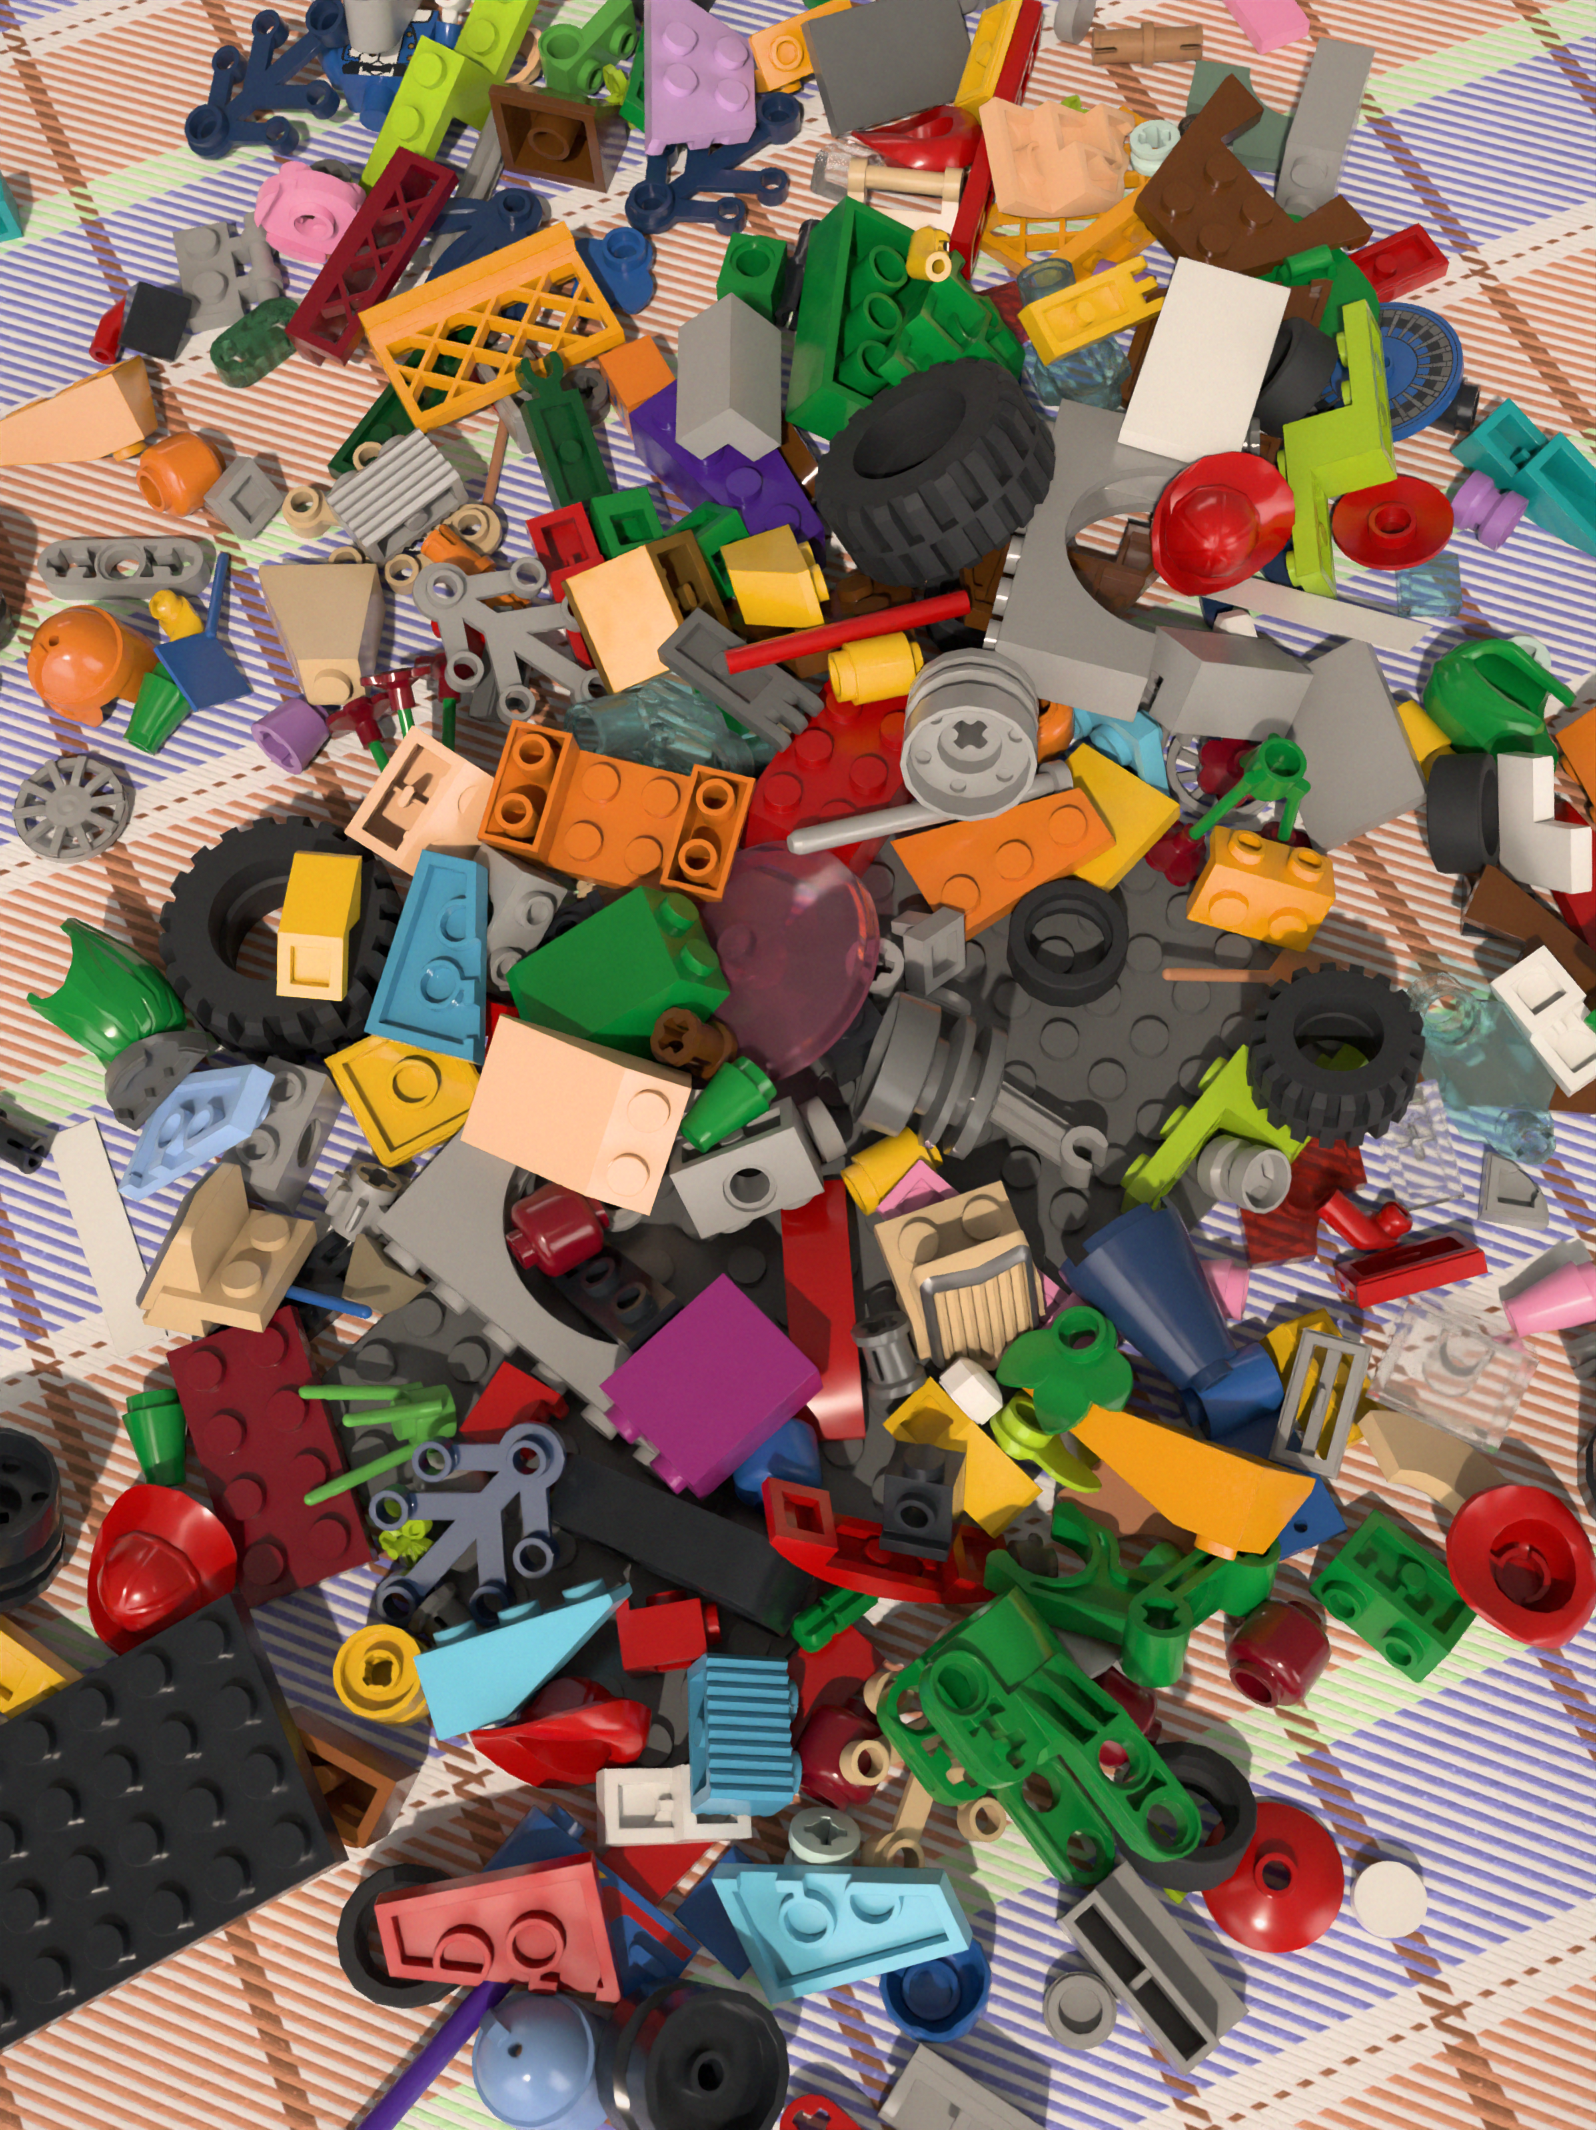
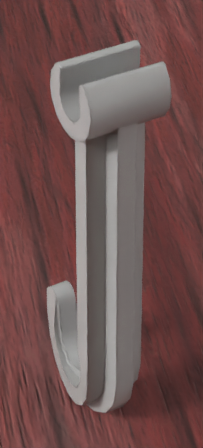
M939 986L927 996L912 990L905 992V994L941 1006V1010L958 1018L964 1014H971V1004L968 1000ZM1003 1081L997 1103L989 1121L1058 1165L1059 1173L1068 1185L1076 1188H1088L1092 1164L1078 1156H1085L1098 1166L1103 1167L1108 1149V1142L1105 1136L1098 1129L1091 1126H1072Z

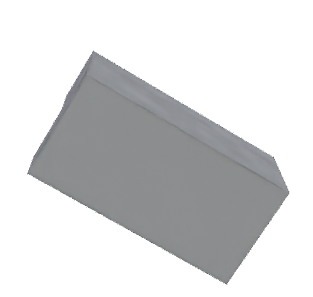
M731 292L678 328L675 442L700 460L730 444L755 462L781 446V331Z
M1156 625L1153 633L1157 634L1151 669L1160 675L1163 681L1148 713L1171 733L1264 741L1270 733H1277L1281 738L1286 737L1314 677L1313 673L1268 640Z
M1127 1861L1121 1863L1055 1922L1101 1980L1107 1984L1113 1995L1176 2073L1187 2076L1221 2044L1219 2039L1250 2012Z

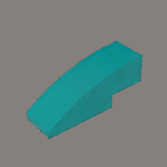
M1507 398L1489 413L1451 453L1471 473L1479 470L1493 478L1495 487L1500 490V494L1513 490L1528 499L1529 503L1523 515L1533 523L1569 545L1596 557L1595 467L1561 431L1548 440L1510 398Z

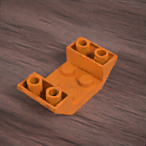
M512 719L477 839L553 874L625 892H631L642 885L666 893H679L690 899L691 902H722L756 786V779L694 764L691 776L580 750L572 733Z

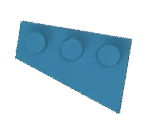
M422 849L364 1032L386 1040L484 1066L488 906L487 868L474 861Z

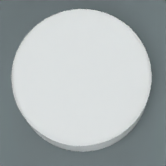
M1382 1861L1365 1867L1355 1877L1350 1891V1903L1355 1918L1364 1929L1379 1937L1397 1938L1414 1932L1423 1922L1427 1912L1428 1898L1423 1882L1412 1869L1398 1862Z

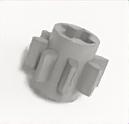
M363 1162L353 1166L349 1175L336 1171L323 1196L329 1201L325 1213L331 1215V1226L338 1234L355 1242L357 1234H365L375 1240H379L382 1233L376 1226V1223L404 1193V1191H400L401 1182L387 1168L370 1162Z

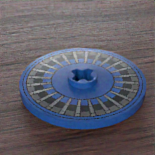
M1384 302L1379 303L1380 315L1378 326L1382 333L1393 443L1423 430L1449 407L1463 379L1464 358L1458 335L1443 317L1418 305ZM1340 357L1337 358L1335 369L1326 388L1303 419L1345 407L1341 383L1349 380L1350 377L1349 368L1343 366Z

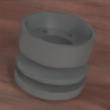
M896 992L888 1004L872 1042L855 1098L852 1123L897 1138L909 1122L913 1112L920 1114L918 1145L932 1149L939 1141L945 1129L943 1153L964 1160L971 1152L982 1128L988 1123L997 1103L1004 1078V1062L1009 1039L1008 1030L1005 1027L987 1023L975 1041L976 1018L964 1014L961 1015L950 1030L947 1038L939 1037L941 1006L903 992Z

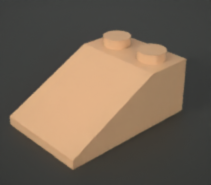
M501 1013L460 1140L582 1195L650 1216L691 1092L692 1074Z

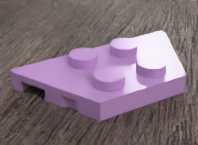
M644 0L645 154L652 156L661 155L666 145L686 142L690 150L709 148L714 143L725 145L745 143L749 141L756 127L754 56L749 41L691 0Z

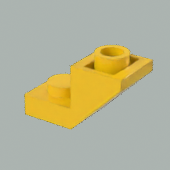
M302 850L295 852L278 929L277 995L342 1001L347 995L349 931L360 919L362 856Z
M931 1376L921 1388L916 1390L882 1424L897 1441L932 1444L942 1449L966 1453L964 1510L994 1539L1043 1492L1017 1462L1006 1454L996 1441L983 1431L979 1425L969 1418L948 1395L945 1389Z

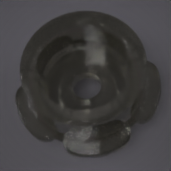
M1030 1533L1028 1540H1010L1008 1542L1007 1552L1021 1568L1038 1576L1058 1578L1059 1565L1056 1551L1053 1547H1043V1539L1038 1533Z

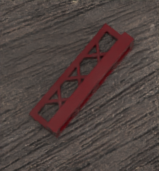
M401 146L397 148L284 330L302 359L321 367L325 358L346 366L365 335L358 313L386 301L459 183L455 171ZM430 179H431V180L435 181L436 184L434 185V187H433V189L431 190L430 194H429L428 196H426V195L428 194L429 190L431 189V187L433 186L432 183H431V181H430ZM405 228H406V232H405L404 236L402 237V239L400 240V242L397 243L398 240L400 239V237L402 236L403 231H404ZM376 276H377L378 278H377L376 281L374 282V284H373V286L371 287V289H369V287L371 286V284L373 283L374 279H375ZM347 323H348V326H347V328L345 329V331L343 332V334H342V336L340 337L339 341L337 342V344H335V342L337 341L338 337L340 336V334L342 333L343 329L345 328V326H346Z

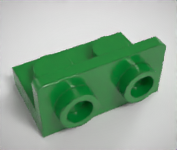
M1374 1509L1308 1589L1309 1593L1324 1605L1333 1617L1344 1622L1382 1654L1383 1658L1391 1666L1402 1671L1416 1683H1420L1452 1651L1478 1615L1458 1594L1451 1580L1449 1569L1377 1509Z

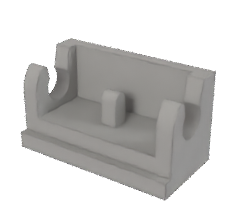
M921 2042L918 2044L877 2115L898 2130H1047Z

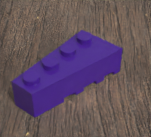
M677 379L629 413L636 456L692 511L705 501L736 509L750 537L789 524L797 544L808 541L815 563L819 564L821 571L827 568L825 528L777 448L753 462L730 444H727L703 460H700L675 442Z

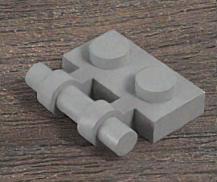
M255 211L249 212L244 216L245 230H243L241 236L232 237L226 221L172 232L183 297L192 300L191 311L187 321L193 334L247 322L244 304L258 302L260 310L266 313H273L280 309V294L283 291L281 271L273 263L272 255H274L276 249L266 241L267 231L261 226V223L257 228L254 220ZM251 263L252 269H250L248 275L239 276L237 266Z

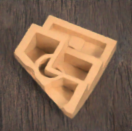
M993 97L979 107L999 212L1029 218L1076 217L1107 212L1123 199L1125 190L1124 173L1128 170L1130 156L1123 149L1126 135L1135 128L1134 115L1104 103L1098 104L1084 114L1051 100H1047L1034 110H1029L998 97Z

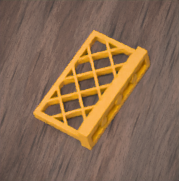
M1124 105L1119 108L1121 111L1134 115L1135 128L1141 123L1148 121ZM1126 143L1123 150L1130 156L1129 160H1131L1132 150L1130 149V143ZM1135 170L1126 171L1124 173L1125 188L1137 189L1107 212L1064 218L1014 216L999 212L996 202L991 208L979 249L1042 291L1044 298L1092 277L1100 259L1104 258L1119 264L1136 257L1158 239L1133 211L1137 196L1152 177L1141 175ZM1097 219L1083 231L1066 232L1067 221ZM1059 221V232L1027 235L1028 223ZM1020 224V235L996 237L990 233L1000 225ZM1057 250L1040 263V266L1027 258V252Z
M564 221L358 313L374 356L379 365H382L415 429L417 427L420 428L423 434L522 390L515 377V366L521 359H524L520 358L527 339L551 344L552 347L549 352L556 351L563 362L564 370L626 342L621 325L578 254L573 235ZM574 277L579 282L573 298L548 293L550 288ZM519 302L529 304L521 322L497 316L499 311ZM541 307L566 313L559 331L534 325ZM578 316L599 320L605 327L604 330L588 337L571 334ZM466 326L477 327L470 345L446 340L449 334ZM490 330L515 336L507 354L483 349ZM413 350H426L418 369L395 364L394 359ZM439 354L463 359L455 378L431 372ZM544 357L536 361L529 360L534 374L538 377L546 378L547 372L542 360ZM476 362L500 368L496 379L482 385L468 381ZM405 381L411 382L409 388L406 385ZM424 386L448 391L444 403L421 412L417 405Z

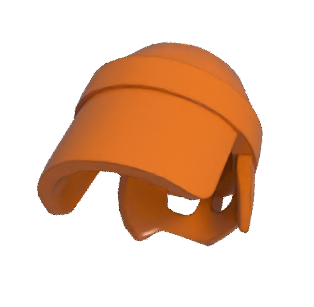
M77 605L52 615L38 627L31 642L27 671L34 691L49 704L55 713L64 718L82 722L96 728L103 721V712L100 707L109 703L116 696L135 704L144 672L151 673L156 663L160 662V659L153 650L155 646L152 641L140 631L122 623L118 618L99 607Z

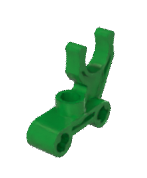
M1061 1502L1054 1508L1050 1537L1053 1541L1074 1550L1082 1558L1086 1565L1083 1571L1070 1577L1048 1578L1038 1576L1021 1568L1007 1551L996 1549L987 1555L983 1585L986 1589L998 1595L1010 1586L1018 1584L1048 1625L1122 1645L1119 1663L1123 1673L1131 1681L1141 1686L1154 1689L1164 1688L1176 1683L1182 1675L1191 1631L1219 1609L1230 1615L1246 1617L1263 1600H1270L1280 1560L1281 1545L1276 1537L1264 1554L1237 1551L1235 1560L1232 1561L1215 1556L1199 1548L1187 1555L1170 1542H1161L1147 1553L1138 1568L1129 1570L1123 1568L1119 1563L1120 1549L1113 1532L1085 1516L1073 1503Z

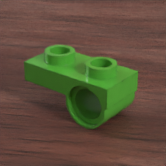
M608 0L582 29L572 24H556L547 28L538 40V49L546 87L585 97L594 94L604 80L602 67L610 63L616 66L621 60L629 57L638 42L633 2L631 0Z

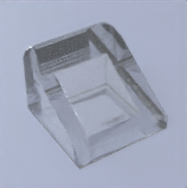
M839 137L816 153L810 189L815 194L840 202L848 194V171L851 157L868 158L869 165L884 166L885 161L873 149Z

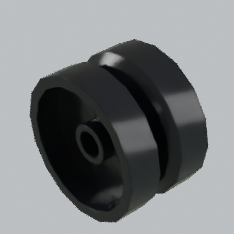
M668 1976L641 1984L618 2003L601 2033L595 2061V2075L598 2100L613 2128L616 2130H772L784 2108L790 2067L786 2039L776 2019L768 2008L749 1993Z

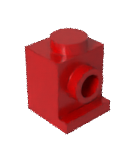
M504 1361L459 1431L468 1442H500L504 1434L518 1423L539 1421L551 1427L547 1423L551 1415L563 1421L570 1409L561 1394ZM528 1447L521 1448V1460L526 1458L530 1461L536 1457L537 1453L533 1449ZM491 1471V1472L494 1473V1474H497L499 1471Z
M668 1591L645 1598L646 1607L635 1609L634 1604L628 1597L616 1610L623 1670L631 1679L688 1669L704 1653H712L711 1645L723 1643L717 1602L702 1603L700 1598L688 1600L686 1591Z

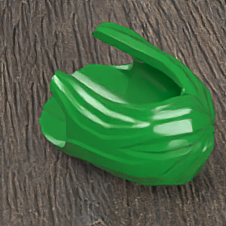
M1500 638L1464 641L1442 654L1431 665L1427 683L1421 693L1426 713L1452 740L1450 747L1457 754L1488 753L1494 757L1497 768L1498 753L1520 751L1553 756L1554 773L1559 754L1549 737L1544 720V709L1551 694L1569 709L1577 698L1568 685L1563 684L1520 646Z
M67 918L60 926L71 938L73 952L71 966L64 985L50 997L42 999L35 992H29L26 998L33 1010L94 1053L106 1070H108L113 1059L132 1043L157 1033L184 1031L187 1027L182 1000L158 967L132 947L76 918Z

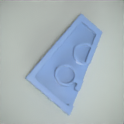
M255 1064L189 1073L148 1118L117 1191L136 1201H140L250 1137L253 1130L258 1128L267 1116L271 1104L268 1093L275 1075Z

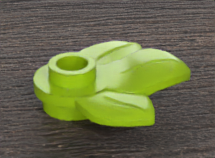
M1025 1390L1017 1391L1009 1403L1003 1404V1407L990 1418V1426L995 1434V1441L1009 1456L1018 1460H1033L1053 1479L1075 1491L1096 1493L1102 1487V1483L1090 1469L1097 1463L1099 1457L1069 1430L1055 1435H1046L1037 1421L1033 1398Z

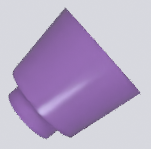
M305 697L302 700L289 698L253 723L251 732L258 746L276 765L291 774L299 775L327 740L329 731L325 721L329 715L321 705H308Z

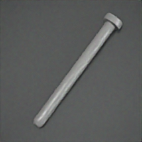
M1062 760L1043 763L1039 768V773L1034 776L1031 789L1019 804L1072 790L1073 779L1068 766ZM914 802L796 829L787 836V846L791 853L804 855L954 819L944 818L925 808L919 802Z

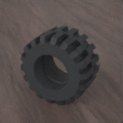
M1335 962L1320 963V969L1317 973H1311L1305 966L1293 971L1291 984L1279 979L1270 987L1269 999L1261 998L1251 1026L1246 1077L1247 1085L1253 1087L1252 1100L1258 1110L1269 1108L1267 1122L1276 1130H1279L1284 1125L1291 1128L1290 1138L1304 1144L1307 1136L1318 1138V1148L1333 1149L1335 1140L1345 1139L1348 1148L1363 1145L1364 1136L1367 1132L1375 1140L1388 1133L1390 1122L1399 1123L1406 1114L1409 1101L1413 1099L1425 1052L1426 1037L1421 1036L1424 1023L1419 1011L1409 1012L1412 999L1403 989L1394 993L1389 990L1391 979L1381 973H1378L1372 979L1363 975L1365 967L1351 963L1349 971L1336 970ZM1317 1041H1339L1359 1050L1369 1063L1355 1070L1331 1071L1313 1064L1299 1050Z

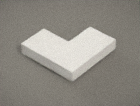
M1520 751L1498 753L1500 871L1513 881L1569 894L1592 891V829L1589 826L1554 820L1553 756Z

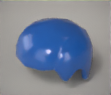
M972 1937L969 1950L881 1974L878 1989L892 2024L917 2042L939 2044L955 2041L967 2035L986 2013L992 1984V1971L982 1944Z

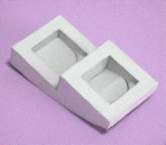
M1543 945L1492 981L1489 987L1526 1044L1569 1098L1596 1079V1034L1583 1023L1584 1019L1591 1013L1583 1003L1587 995L1545 945Z
M681 1764L674 1768L603 1769L596 1772L597 1847L703 1843L752 1838L751 1816L691 1813L690 1764Z

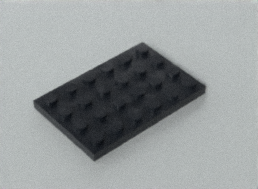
M227 1593L0 1725V2055L350 1860L243 1593Z

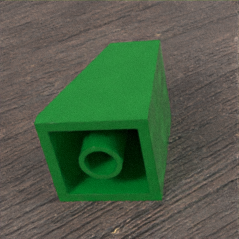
M642 885L513 965L505 974L521 1020L665 1066L668 1064L662 1063L655 1058L650 1044L655 1022L663 1012L672 1007L688 1009L696 1013L701 1022L705 1023L731 993L720 969L719 958L710 946L699 920V912L691 900L676 892L666 893Z

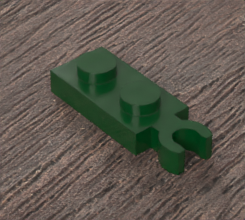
M556 351L549 352L542 359L547 372L546 378H541L534 374L528 358L521 359L515 366V377L519 386L525 392L531 394L532 400L525 401L519 409L553 509L555 511L582 502L584 511H589L591 498L613 494V490L579 389L562 391L560 381L563 377L564 366Z

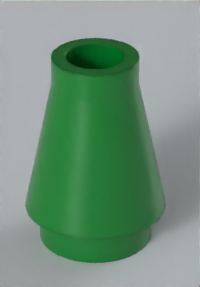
M157 662L151 673L144 672L129 726L122 737L130 745L152 756H155L160 745L192 710L162 663Z
M739 1056L732 1064L723 1062L691 1110L681 1120L679 1130L697 1150L706 1153L715 1143L770 1110L768 1102L777 1095V1091L765 1073L748 1058Z
M177 1389L156 1390L127 1397L128 1413L121 1417L144 1475L145 1484L167 1488L186 1484L185 1463L188 1423Z

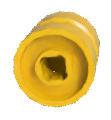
M386 1624L366 1626L352 1634L339 1649L333 1666L334 1688L341 1702L355 1714L391 1728L412 1726L426 1718L430 1711L413 1657L430 1648L401 1628Z

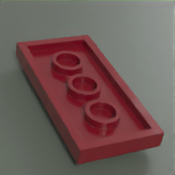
M289 1305L276 1310L263 1333L232 1327L166 1353L216 1516L225 1526L237 1552L236 1580L240 1593H243L249 1609H255L380 1561L356 1486L312 1506L304 1502L305 1494L351 1470L328 1400L304 1399L299 1395V1389L302 1386L322 1385L297 1307Z

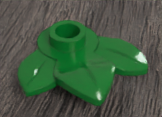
M1074 1306L1066 1309L1055 1319L1051 1329L1029 1331L1022 1334L1005 1353L996 1373V1379L1000 1384L1010 1387L1034 1389L1033 1403L1035 1415L1046 1435L1064 1433L1075 1428L1087 1417L1093 1404L1110 1412H1121L1133 1388V1373L1130 1363L1116 1350L1118 1335L1113 1322L1096 1309L1088 1306ZM1091 1336L1095 1338V1341L1086 1348H1073L1075 1342L1081 1337Z

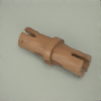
M1141 22L1140 28L1101 30L1093 28L1092 65L1140 62L1141 68H1152L1153 62L1188 60L1197 62V60L1202 59L1203 49L1200 48V44H1203L1202 24H1196L1195 26L1154 27L1153 22Z

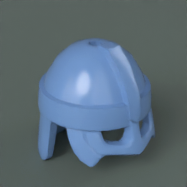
M526 1990L508 1997L495 2008L490 2007L479 2021L480 2029L472 2053V2074L481 2100L495 2117L517 2130L597 2129L608 2118L598 2100L595 2075V2061L600 2037L608 2021L591 2013L576 1999L557 1991L556 1996L529 1993ZM522 2045V2052L517 2057L516 2051Z

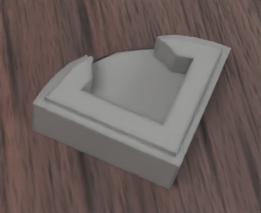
M1488 1152L1483 1159L1477 1220L1544 1231L1549 1225V1210L1543 1193H1540L1527 1175L1518 1169L1520 1166L1516 1162L1505 1156Z

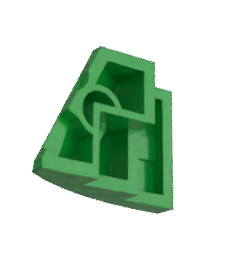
M954 249L948 255L952 267L949 276L940 282H927L894 334L877 371L894 387L901 383L902 378L913 372L923 373L929 370L930 365L943 361L948 364H954L957 358L991 361L1009 370L1016 380H1019L1026 352L1013 332L1003 322L999 311L990 297L973 293L960 273L966 261Z

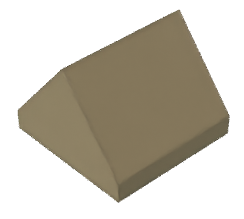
M357 1234L341 1295L342 1298L370 1306L372 1311L386 1316L388 1313L405 1306L428 1287L418 1270L413 1276H410L382 1251L387 1246L386 1244L365 1234Z

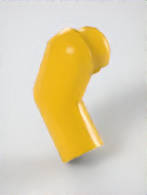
M928 225L919 228L912 234L906 262V271L910 277L918 280L940 282L949 276L952 268L951 260L948 256L950 251L943 250V243L950 242L947 232L942 229L933 230Z
M164 589L158 591L151 598L149 612L155 619L159 620V625L170 638L169 642L205 632L204 622L184 596H176L171 590Z

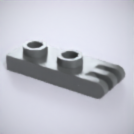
M697 607L657 649L659 661L779 752H784L791 745L792 740L777 724L780 722L793 733L800 735L808 726V721L793 707L797 705L810 716L817 717L825 708L824 703L816 694L775 664L729 675L723 651L744 646L747 643Z

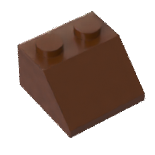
M521 82L491 85L488 94L505 171L607 194L628 144L624 118L619 115L621 104Z

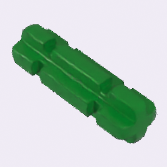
M835 1585L819 1598V1603L809 1605L795 1617L794 1622L790 1626L792 1637L799 1642L806 1652L815 1653L832 1640V1635L841 1633L878 1603L877 1599L880 1597Z

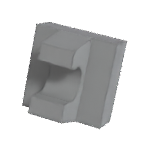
M237 456L204 495L203 498L206 502L203 505L216 520L227 525L239 539L252 541L282 505L285 497L251 457Z
M942 907L933 914L907 910L891 921L892 932L903 937L904 946L900 950L904 958L907 989L927 996L966 968L964 914L947 907Z

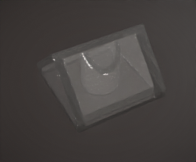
M1418 1292L1403 1297L1365 1397L1495 1455L1540 1360L1535 1343L1519 1338L1515 1334Z

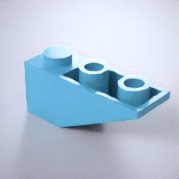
M603 1577L562 1591L565 1600L564 1604L541 1610L537 1598L497 1612L500 1621L499 1625L477 1631L474 1619L433 1633L436 1646L414 1656L413 1659L438 1740L441 1741L504 1721L524 1708L535 1693L548 1684L633 1593L630 1582L606 1589Z

